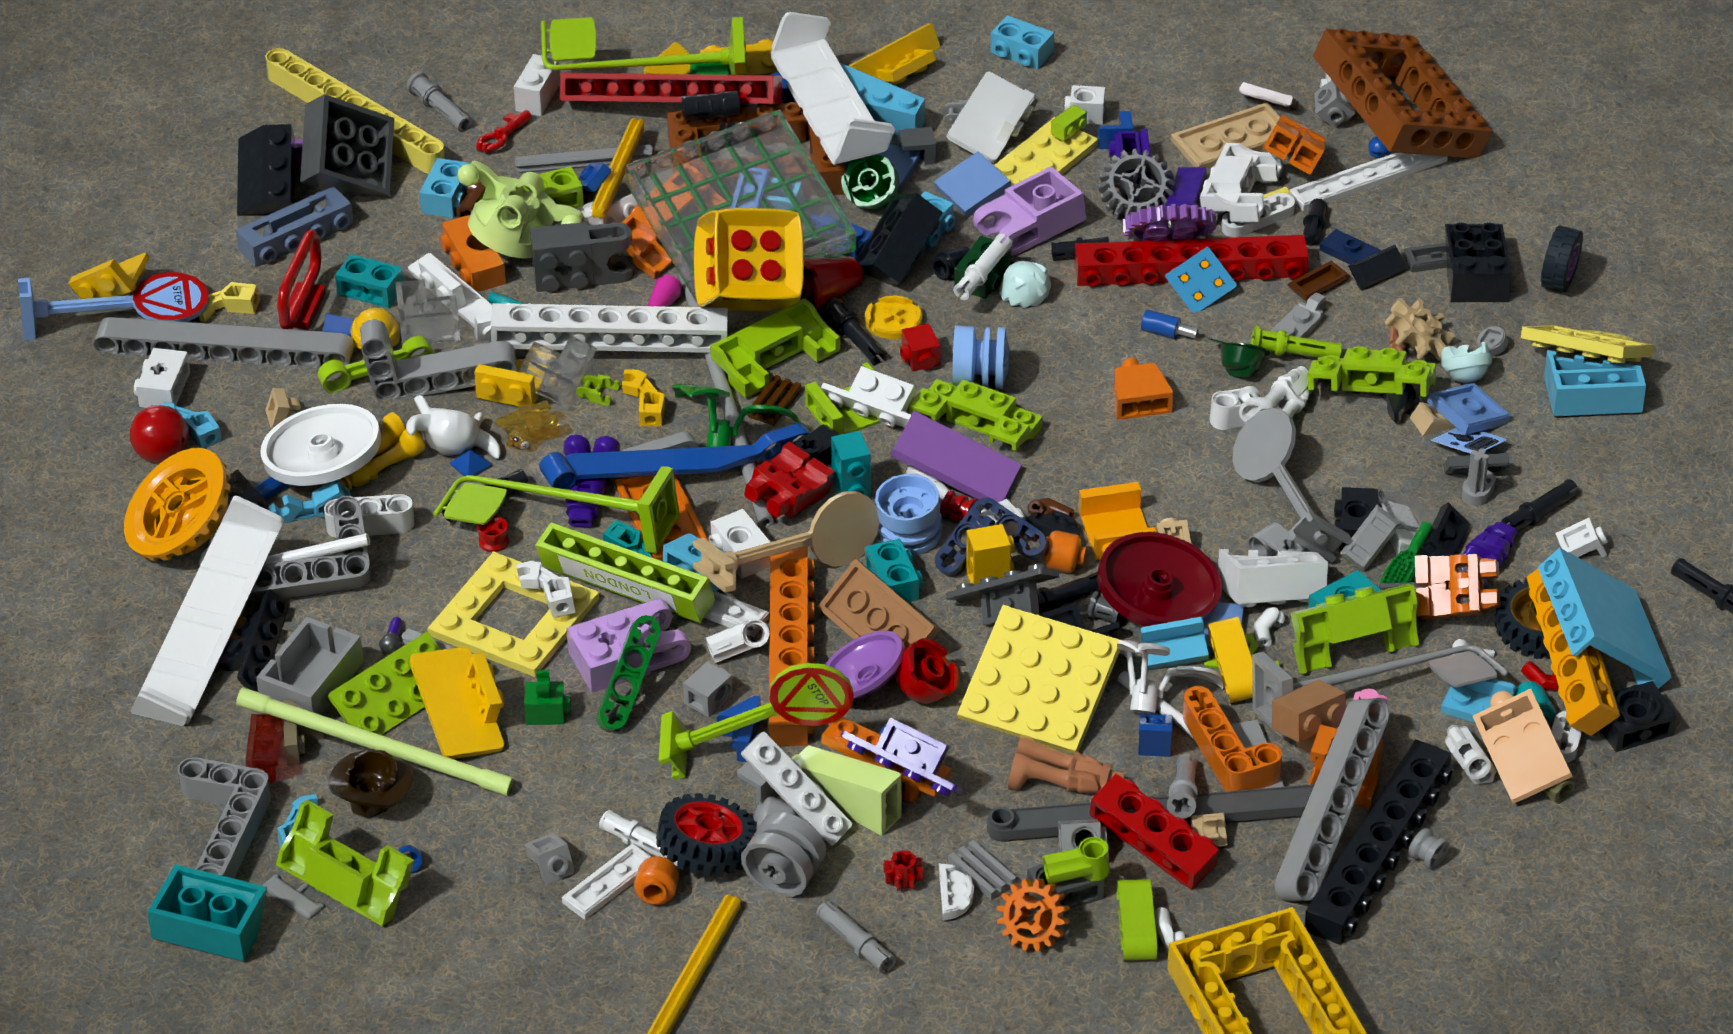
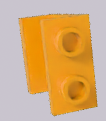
M1139 482L1079 490L1078 511L1095 560H1100L1106 548L1120 537L1138 532H1156L1155 527H1147L1141 510V487Z

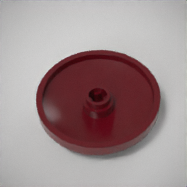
M1158 532L1132 533L1115 540L1104 551L1097 571L1100 591L1110 606L1123 617L1144 627L1196 617H1203L1205 622L1216 610L1222 591L1219 572L1205 553L1181 538Z

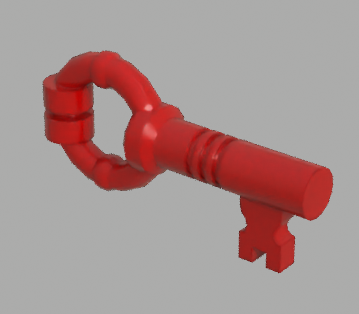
M524 110L519 115L508 113L507 116L503 117V120L508 123L503 127L496 128L494 132L480 136L476 144V150L489 154L503 147L508 140V136L532 119V114L528 110ZM494 138L497 140V142L493 144L487 142L488 140Z

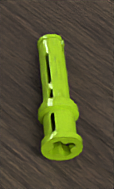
M1256 325L1253 328L1250 342L1251 345L1266 348L1277 356L1284 355L1286 352L1318 358L1334 355L1340 358L1342 348L1341 343L1290 336L1285 330L1279 329L1278 332L1263 330L1260 326Z

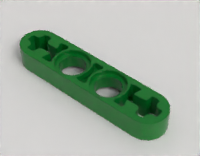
M645 615L636 619L630 626L597 712V724L606 732L619 730L628 720L660 636V624L652 616ZM644 624L649 625L648 631L652 635L649 634L643 640L642 645L632 644L631 641L637 643L641 637L642 631L638 627H642ZM635 651L642 657L640 667L634 668L628 665L626 661L628 652ZM618 680H625L630 684L631 693L629 696H620L616 692L615 683ZM615 702L621 703L615 714V717L620 720L615 721L613 724L608 723L609 717L605 713H609L613 709Z

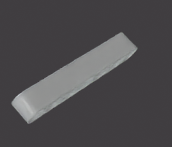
M1358 699L1348 704L1274 884L1275 892L1281 900L1307 901L1312 900L1317 894L1390 715L1389 707L1383 699Z

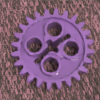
M1162 204L1154 207L1149 206L1146 209H1138L1139 212H1130V215H1126L1125 219H1123L1124 236H1127V239H1133V241L1200 239V236H1208V233H1214V230L1217 229L1215 212H1212V209H1206L1205 206L1198 208L1197 205L1183 204L1176 206V204H1171L1170 206H1165ZM1169 220H1171V227H1170V228H1169V226H1168Z

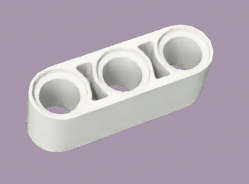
M407 495L354 497L360 503L364 530L369 536L405 533L410 531L415 525L413 502ZM337 499L327 502L324 507L327 533L335 538L337 537L333 505ZM345 511L340 515L344 518H349L355 513Z

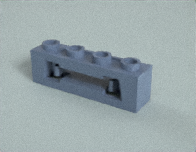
M332 186L236 229L238 250L255 267L270 263L289 252H295L303 235L308 230H315L321 240L331 233L344 230L349 225L354 224L352 205ZM326 199L327 206L322 208L316 205V212L311 214V205ZM270 225V229L268 227L264 228L263 236L256 232V230Z

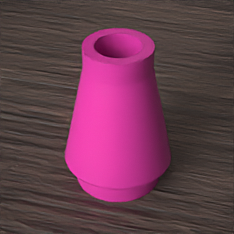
M668 274L658 278L647 306L669 307L681 296V282Z

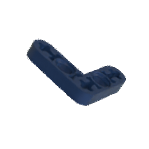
M981 498L973 504L937 552L935 564L943 575L954 577L961 574L966 568V545L961 543V536L964 532L971 529L998 524L1005 526L1009 522L1018 523L1017 532L1011 535L1014 540L1015 550L1031 560H1039L1047 555L1049 541L1039 529L995 500ZM983 509H990L999 519L995 523L989 516L983 517L981 511ZM1026 535L1033 542L1038 541L1040 547L1038 549L1034 547L1031 549L1027 542L1023 540L1024 536ZM957 545L965 553L962 555L959 550L957 552L954 546ZM946 558H954L956 564L954 566L946 565L944 561Z

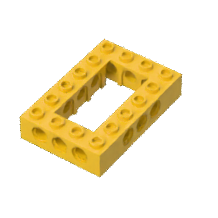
M1293 907L1169 943L1167 970L1202 1034H1252L1249 1029V1020L1247 1017L1243 1018L1235 1004V995L1233 992L1229 993L1223 981L1270 967L1276 969L1312 1034H1367Z

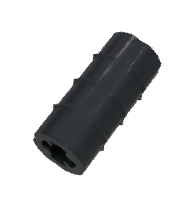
M737 90L681 96L684 121H699L740 115Z

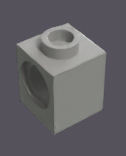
M707 661L683 683L684 704L710 717L733 696L732 675L725 669L718 668Z
M1098 819L1058 821L1059 852L1079 848L1075 844L1074 838L1076 833L1083 829L1089 830L1092 837H1099L1107 842L1106 827H1100Z

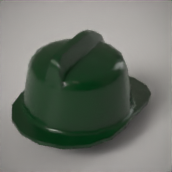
M1211 338L1208 339L1221 344L1222 366L1233 377H1250L1259 370L1264 355L1271 353L1270 350L1256 345L1226 343Z

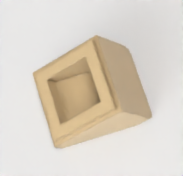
M1420 402L1410 416V419L1423 436L1455 427L1428 403Z

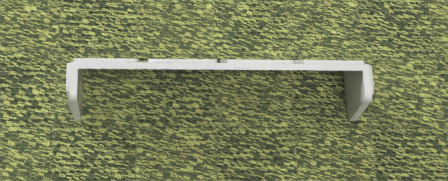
M787 12L781 19L770 53L772 55L771 59L780 75H782V78L786 79L787 87L798 106L804 110L805 118L815 135L820 138V143L832 164H839L888 150L895 128L891 123L874 121L825 40L830 27L829 19L822 16Z
M233 496L131 709L132 714L180 726L189 724L284 523L283 517L239 496Z

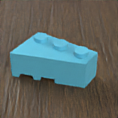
M1547 350L1544 380L1553 416L1640 413L1643 411L1646 383L1641 366L1616 363L1608 360H1603V363L1599 364L1584 361V356L1575 355L1574 359L1558 357L1555 351Z

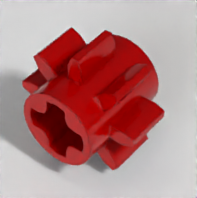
M909 850L893 852L891 861L884 860L885 883H892L897 887V891L908 888L915 889L916 880H924L922 858H916Z

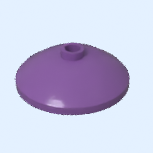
M876 631L849 642L839 649L825 665L838 669L849 679L854 690L853 700L875 693L889 682L900 667L905 645L900 636L894 632Z

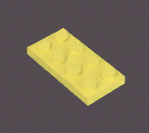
M1050 120L994 166L1010 180L1012 186L1051 166L1063 175L1098 146V138L1079 130L1066 141H1062L1051 135Z

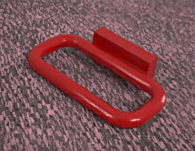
M313 229L306 231L279 288L277 309L282 329L292 330L293 328L309 330L325 295V285L315 284L321 268L322 254L319 235ZM310 251V264L303 282L296 283L290 296L291 289Z

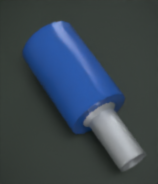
M1148 309L1145 311L1141 322L1142 331L1175 339L1178 334L1196 339L1199 331L1197 328L1182 325L1181 318Z

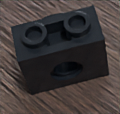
M1653 681L1613 692L1620 717L1602 728L1601 732L1615 752L1673 736L1677 715Z

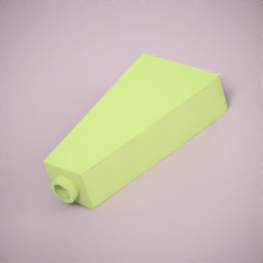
M810 745L800 754L792 757L800 765L802 771L823 789L824 794L845 816L873 832L883 836L902 817L901 774L899 772Z

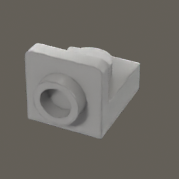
M554 832L524 844L527 856L539 866L544 883L549 884L574 874L575 870L568 844Z

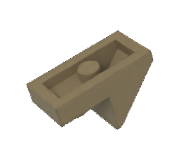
M289 699L283 700L284 703L305 709ZM283 719L287 766L300 765V754L306 753L305 741L324 740V733Z

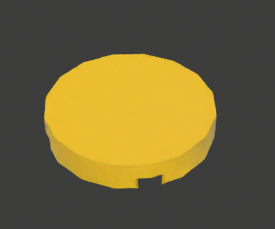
M903 296L881 297L878 299L879 302L875 304L873 302L870 303L865 311L866 327L871 333L886 339H902V329L919 326L923 322L920 306L914 305L913 300Z

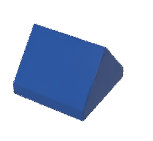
M325 314L323 332L343 333L351 337L350 328L354 319Z

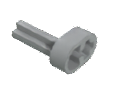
M1482 448L1479 451H1471L1468 477L1462 486V500L1471 506L1484 505L1495 490V475L1487 470L1489 455Z

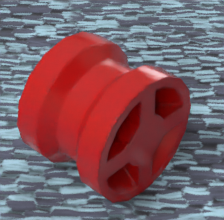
M493 516L487 524H478V541L481 549L492 553L493 551L500 552L508 546V524L504 518Z

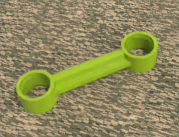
M414 336L406 340L400 350L394 351V355L397 361L413 358L411 355L419 349L425 350L418 356L434 354V350L425 337ZM330 360L319 368L317 376L324 390L331 394L347 389L351 380L368 376V371L364 360L344 365L339 360ZM341 373L337 379L327 381L330 376Z

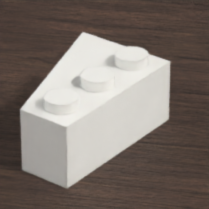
M1219 549L1218 572L1221 577L1222 589L1240 606L1253 607L1259 602L1280 605L1285 604L1286 600L1309 602L1310 594L1327 586L1328 562L1318 552L1278 551V556H1258V550H1248V556L1229 555V549Z

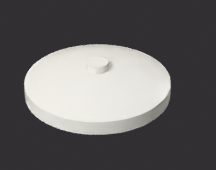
M328 404L300 411L281 421L267 434L260 451L264 468L272 478L285 484L309 486L332 482L359 470L377 453L382 438L377 419L368 410L349 404Z

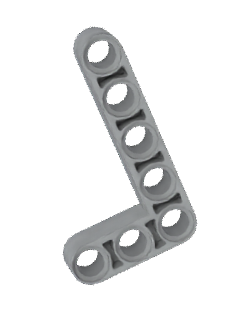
M372 319L364 322L360 327L363 358L374 395L379 401H384L386 398H392L393 400L408 399L419 395L424 396L476 386L474 371L478 364L517 371L515 348L506 341H497L396 361L385 323Z
M352 496L339 497L333 505L337 540L365 534L359 501ZM345 511L355 513L349 518H344L340 515ZM367 546L342 551L339 554L264 564L245 604L262 602L265 591L269 589L273 590L280 599L363 587L370 581V563ZM353 567H360L363 569V571L358 574H353L349 572V570ZM323 571H329L332 573V576L321 578L318 574ZM291 576H299L302 578L299 582L291 583L287 581V579ZM261 580H267L271 582L266 587H259L256 585Z
M187 758L178 766L182 794L190 799L226 805L195 869L235 878L271 802L267 773L257 768L202 758Z

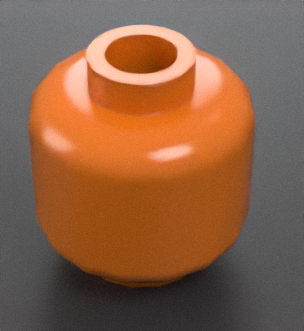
M1054 530L1049 537L1046 536L1049 541V551L1040 560L1044 561L1047 569L1073 573L1077 564H1084L1087 547L1081 546L1079 535Z
M654 856L645 859L639 865L635 877L634 889L636 895L640 900L650 905H664L670 902L676 893L680 877L678 868L665 857Z

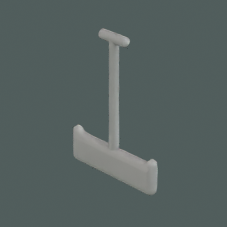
M275 874L262 885L267 887L268 894L307 919L313 918L324 908V904L316 903L302 894L311 886L307 883H304L296 890L280 880L279 875Z

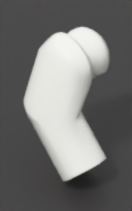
M1276 607L1267 608L1254 623L1255 640L1258 647L1270 646L1272 644L1270 628L1272 626L1278 628L1280 623L1283 624L1285 621L1284 613L1278 611Z
M1160 907L1154 911L1156 931L1166 949H1169V943L1185 938L1184 932H1173L1168 909Z

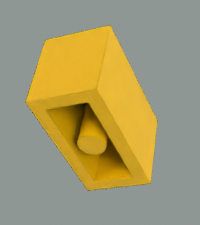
M1003 524L966 531V573L970 583L980 584V579L987 577L1003 578L1005 572L1014 571V564L1011 558V554L1015 553L1014 540L1011 535L1007 536Z

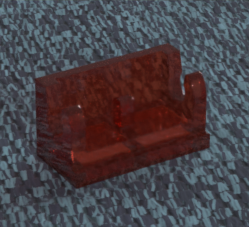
M251 714L245 759L246 767L263 770L269 775V782L273 783L276 780V766L279 764L283 719L269 714Z

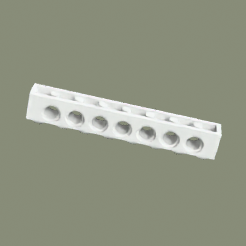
M492 303L491 343L506 341L511 343L515 349L710 353V345L727 337L728 308Z

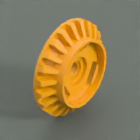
M191 448L180 451L157 465L138 486L128 505L124 520V535L129 547L144 559L148 558L151 561L162 559L165 561L169 560L173 555H183L203 545L218 529L227 510L228 493L231 486L228 481L231 477L230 472L226 470L227 465L208 449Z

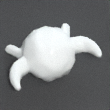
M422 395L414 398L421 414L414 415L408 420L406 429L409 435H414L416 431H422L430 448L437 450L442 455H462L476 446L488 452L495 459L500 458L501 449L497 440L488 432L479 428L484 420L482 412H478L472 417L465 412L457 410L430 408Z

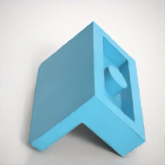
M1203 617L1140 628L1141 643H1154L1170 649V655L1167 656L1148 654L1147 670L1209 660Z

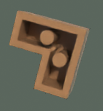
M1318 679L1272 700V729L1296 741V747L1311 754L1320 724L1334 728L1339 727L1346 710V692Z

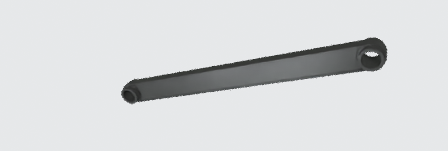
M1315 784L1200 793L1197 796L1196 809L1192 815L1224 813L1225 822L1302 816ZM1169 796L1150 797L1161 802L1165 810L1168 811L1167 800ZM1091 802L1014 809L1001 806L995 807L989 812L987 817V833L993 840L1001 842L1012 839L1059 836L1058 821L1094 819L1089 815ZM1125 809V810H1124V811H1126V812H1128V813H1135V812H1136V811L1133 810V809ZM1190 817L1183 818L1189 825H1191ZM1083 829L1078 831L1076 834H1086L1091 832L1089 830Z

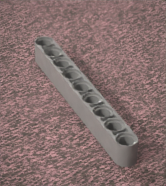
M108 317L100 322L93 346L100 354L108 352L112 353L111 355L132 356V354H137L140 357H149L153 348L186 351L188 353V360L194 358L198 359L197 361L218 362V360H223L226 363L247 364V362H252L255 365L276 366V364L284 365V367L304 368L309 366L313 367L312 369H319L330 360L342 361L344 365L350 364L355 343L350 336L343 333Z

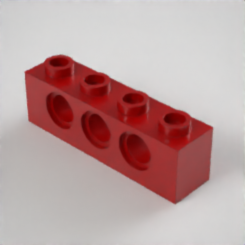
M1116 773L1091 799L1089 813L1091 817L1098 819L1103 826L1189 889L1193 890L1217 865L1219 849L1210 838L1200 836L1192 830L1189 824L1181 817H1175L1165 810L1162 803L1157 799L1149 798L1142 793L1133 781L1123 779ZM1125 809H1133V810H1135L1136 812H1135V813H1128V812H1126V811H1124V810H1125ZM1150 828H1159L1162 831L1153 832L1150 830ZM1176 847H1184L1188 850L1179 851L1176 849Z

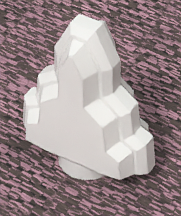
M1451 725L1447 729L1448 735L1445 743L1474 784L1493 782L1497 769L1467 726L1458 727L1457 725Z

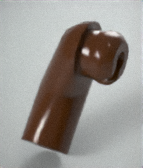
M1050 498L1032 500L1027 507L1029 515L1038 512V515L1052 514V511H1059L1068 514L1070 517L1074 515V509Z

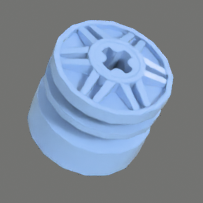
M955 325L952 385L958 386L963 379L974 383L975 375H981L983 386L989 388L990 375L995 376L996 389H1003L1009 370V343L1006 336V327H998L997 340H991V327H986L983 340H978L975 326Z
M902 474L891 477L883 482L876 491L875 497L879 518L878 533L881 542L901 539L905 550L909 549L912 556L926 553L934 548L940 541L943 530L940 513V495L936 485L930 479L918 474Z

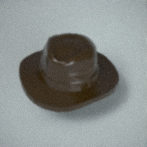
M362 750L347 755L334 766L329 778V789L334 795L350 802L353 814L363 817H374L387 811L388 808L397 805L405 798L411 787L412 772L407 763L386 751Z

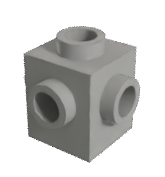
M1332 80L1314 93L1315 114L1320 121L1327 122L1332 127H1338L1343 122L1349 121L1355 114V108Z

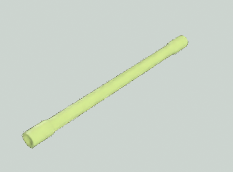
M244 687L241 688L236 700L237 706L261 714H269L370 749L386 751L400 759L460 778L508 796L513 785V777L489 769H481L272 699L268 695Z

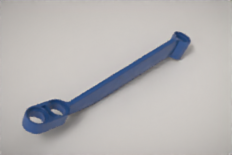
M797 423L768 432L761 436L753 445L574 453L566 456L559 452H553L541 460L539 468L551 487L568 490L573 487L576 480L653 476L657 474L661 466L673 468L674 474L713 473L756 460H772L781 453L782 447L789 441L796 445V441L793 442L795 438L802 435L801 437L806 436L810 432L804 424ZM776 443L771 449L766 450L769 446Z

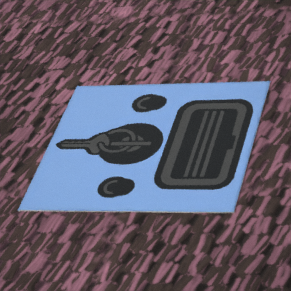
M1457 428L1431 439V441L1470 454L1472 450L1479 451L1480 448L1488 450L1508 440L1484 431L1464 435Z

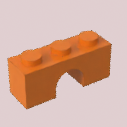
M470 215L443 222V235L439 236L440 245L444 252L449 251L451 264L454 269L459 268L460 278L477 293L505 285L504 262L496 251L490 248L485 250V245L471 233L468 227Z

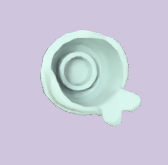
M1482 342L1480 348L1469 353L1467 352L1469 345H1461L1458 348L1453 346L1443 348L1441 352L1442 368L1456 382L1472 383L1481 379L1492 363V355L1486 342Z

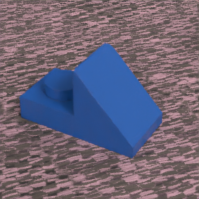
M753 696L719 713L717 722L761 706V696ZM760 721L721 735L732 737L731 747L737 750V761L747 762L742 757L741 752L757 736Z
M1140 713L1138 755L1170 757L1172 715Z

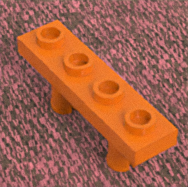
M844 717L831 723L822 734V744L845 754L847 757L890 769L874 761L877 755L867 750L864 755H861L847 748L846 746L849 741L841 737L844 730L876 746L881 737L880 734ZM896 764L891 769L901 774V782H903L901 797L905 801H916L921 795V791L933 797L938 793L932 789L933 782L925 778L922 779L921 783L916 782L903 775L905 769ZM941 764L936 776L948 780L951 768Z

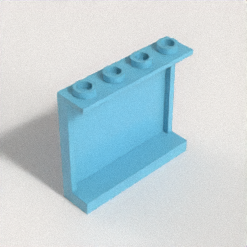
M1560 547L1538 566L1572 656L1577 657L1591 645L1631 667L1638 685L1653 681L1659 689L1672 678L1634 588Z

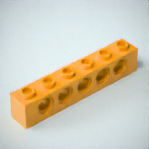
M1537 568L1526 576L1530 588L1529 595L1537 611L1536 619L1543 631V643L1551 658V669L1557 678L1559 685L1558 693L1565 705L1567 712L1566 720L1572 728L1592 736L1620 717L1600 650L1591 645L1577 657L1572 656Z

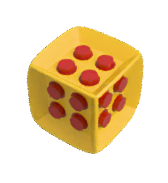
M731 208L719 211L712 210L702 215L697 221L694 240V279L698 306L728 308V310L763 311L777 308L784 309L798 303L801 298L804 280L803 229L800 214L783 209Z

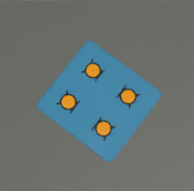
M1209 247L1204 248L1165 275L1191 312H1200L1237 286Z

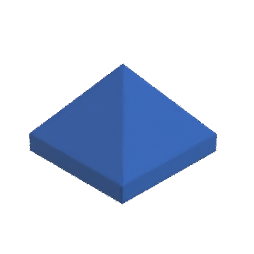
M475 449L465 452L450 462V465L463 476H477L492 467V463Z

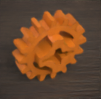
M1031 878L1023 879L1022 886L1019 883L1010 885L1013 893H1002L1001 897L1006 901V904L997 906V910L1004 912V917L997 919V923L1006 925V929L1001 934L1002 936H1013L1010 943L1012 946L1022 942L1023 951H1029L1032 947H1034L1035 951L1044 950L1045 944L1048 947L1056 945L1053 936L1063 937L1065 935L1060 926L1069 924L1070 920L1063 917V912L1070 910L1069 906H1061L1060 901L1063 900L1065 895L1063 893L1056 895L1053 893L1056 887L1055 884H1048L1044 887V879H1035L1034 883ZM1029 892L1037 893L1043 896L1044 899L1036 900L1034 895H1030ZM1041 908L1038 911H1036L1037 914L1033 916L1034 920L1026 921L1030 918V915H1032V909ZM1028 929L1033 935L1036 934L1037 937L1028 936L1022 931Z

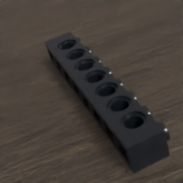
M1415 739L1306 909L1304 926L1308 933L1338 945L1342 944L1347 935L1353 936L1358 926L1359 915L1361 913L1367 914L1373 899L1372 894L1374 891L1380 892L1386 881V872L1388 869L1393 871L1398 864L1401 848L1407 849L1414 834L1413 829L1415 826L1420 828L1423 825L1427 815V807L1436 804L1440 795V786L1442 784L1447 786L1453 774V767L1450 766L1451 752Z

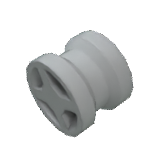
M1424 828L1414 837L1408 854L1413 859L1423 860L1425 866L1433 870L1445 859L1450 844L1444 838L1437 839L1431 830Z

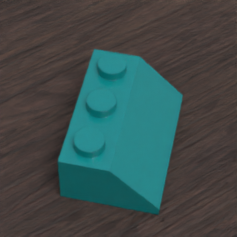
M175 864L147 911L152 939L244 961L258 937L267 887Z

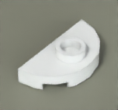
M939 863L943 921L955 919L966 913L972 905L974 885L971 877L955 870L954 865Z

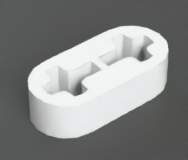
M1562 711L1554 719L1552 733L1559 748L1561 742L1567 743V747L1565 750H1561L1566 763L1574 760L1577 755L1582 731L1572 727L1570 731H1565L1564 727L1568 723L1566 720L1567 712Z

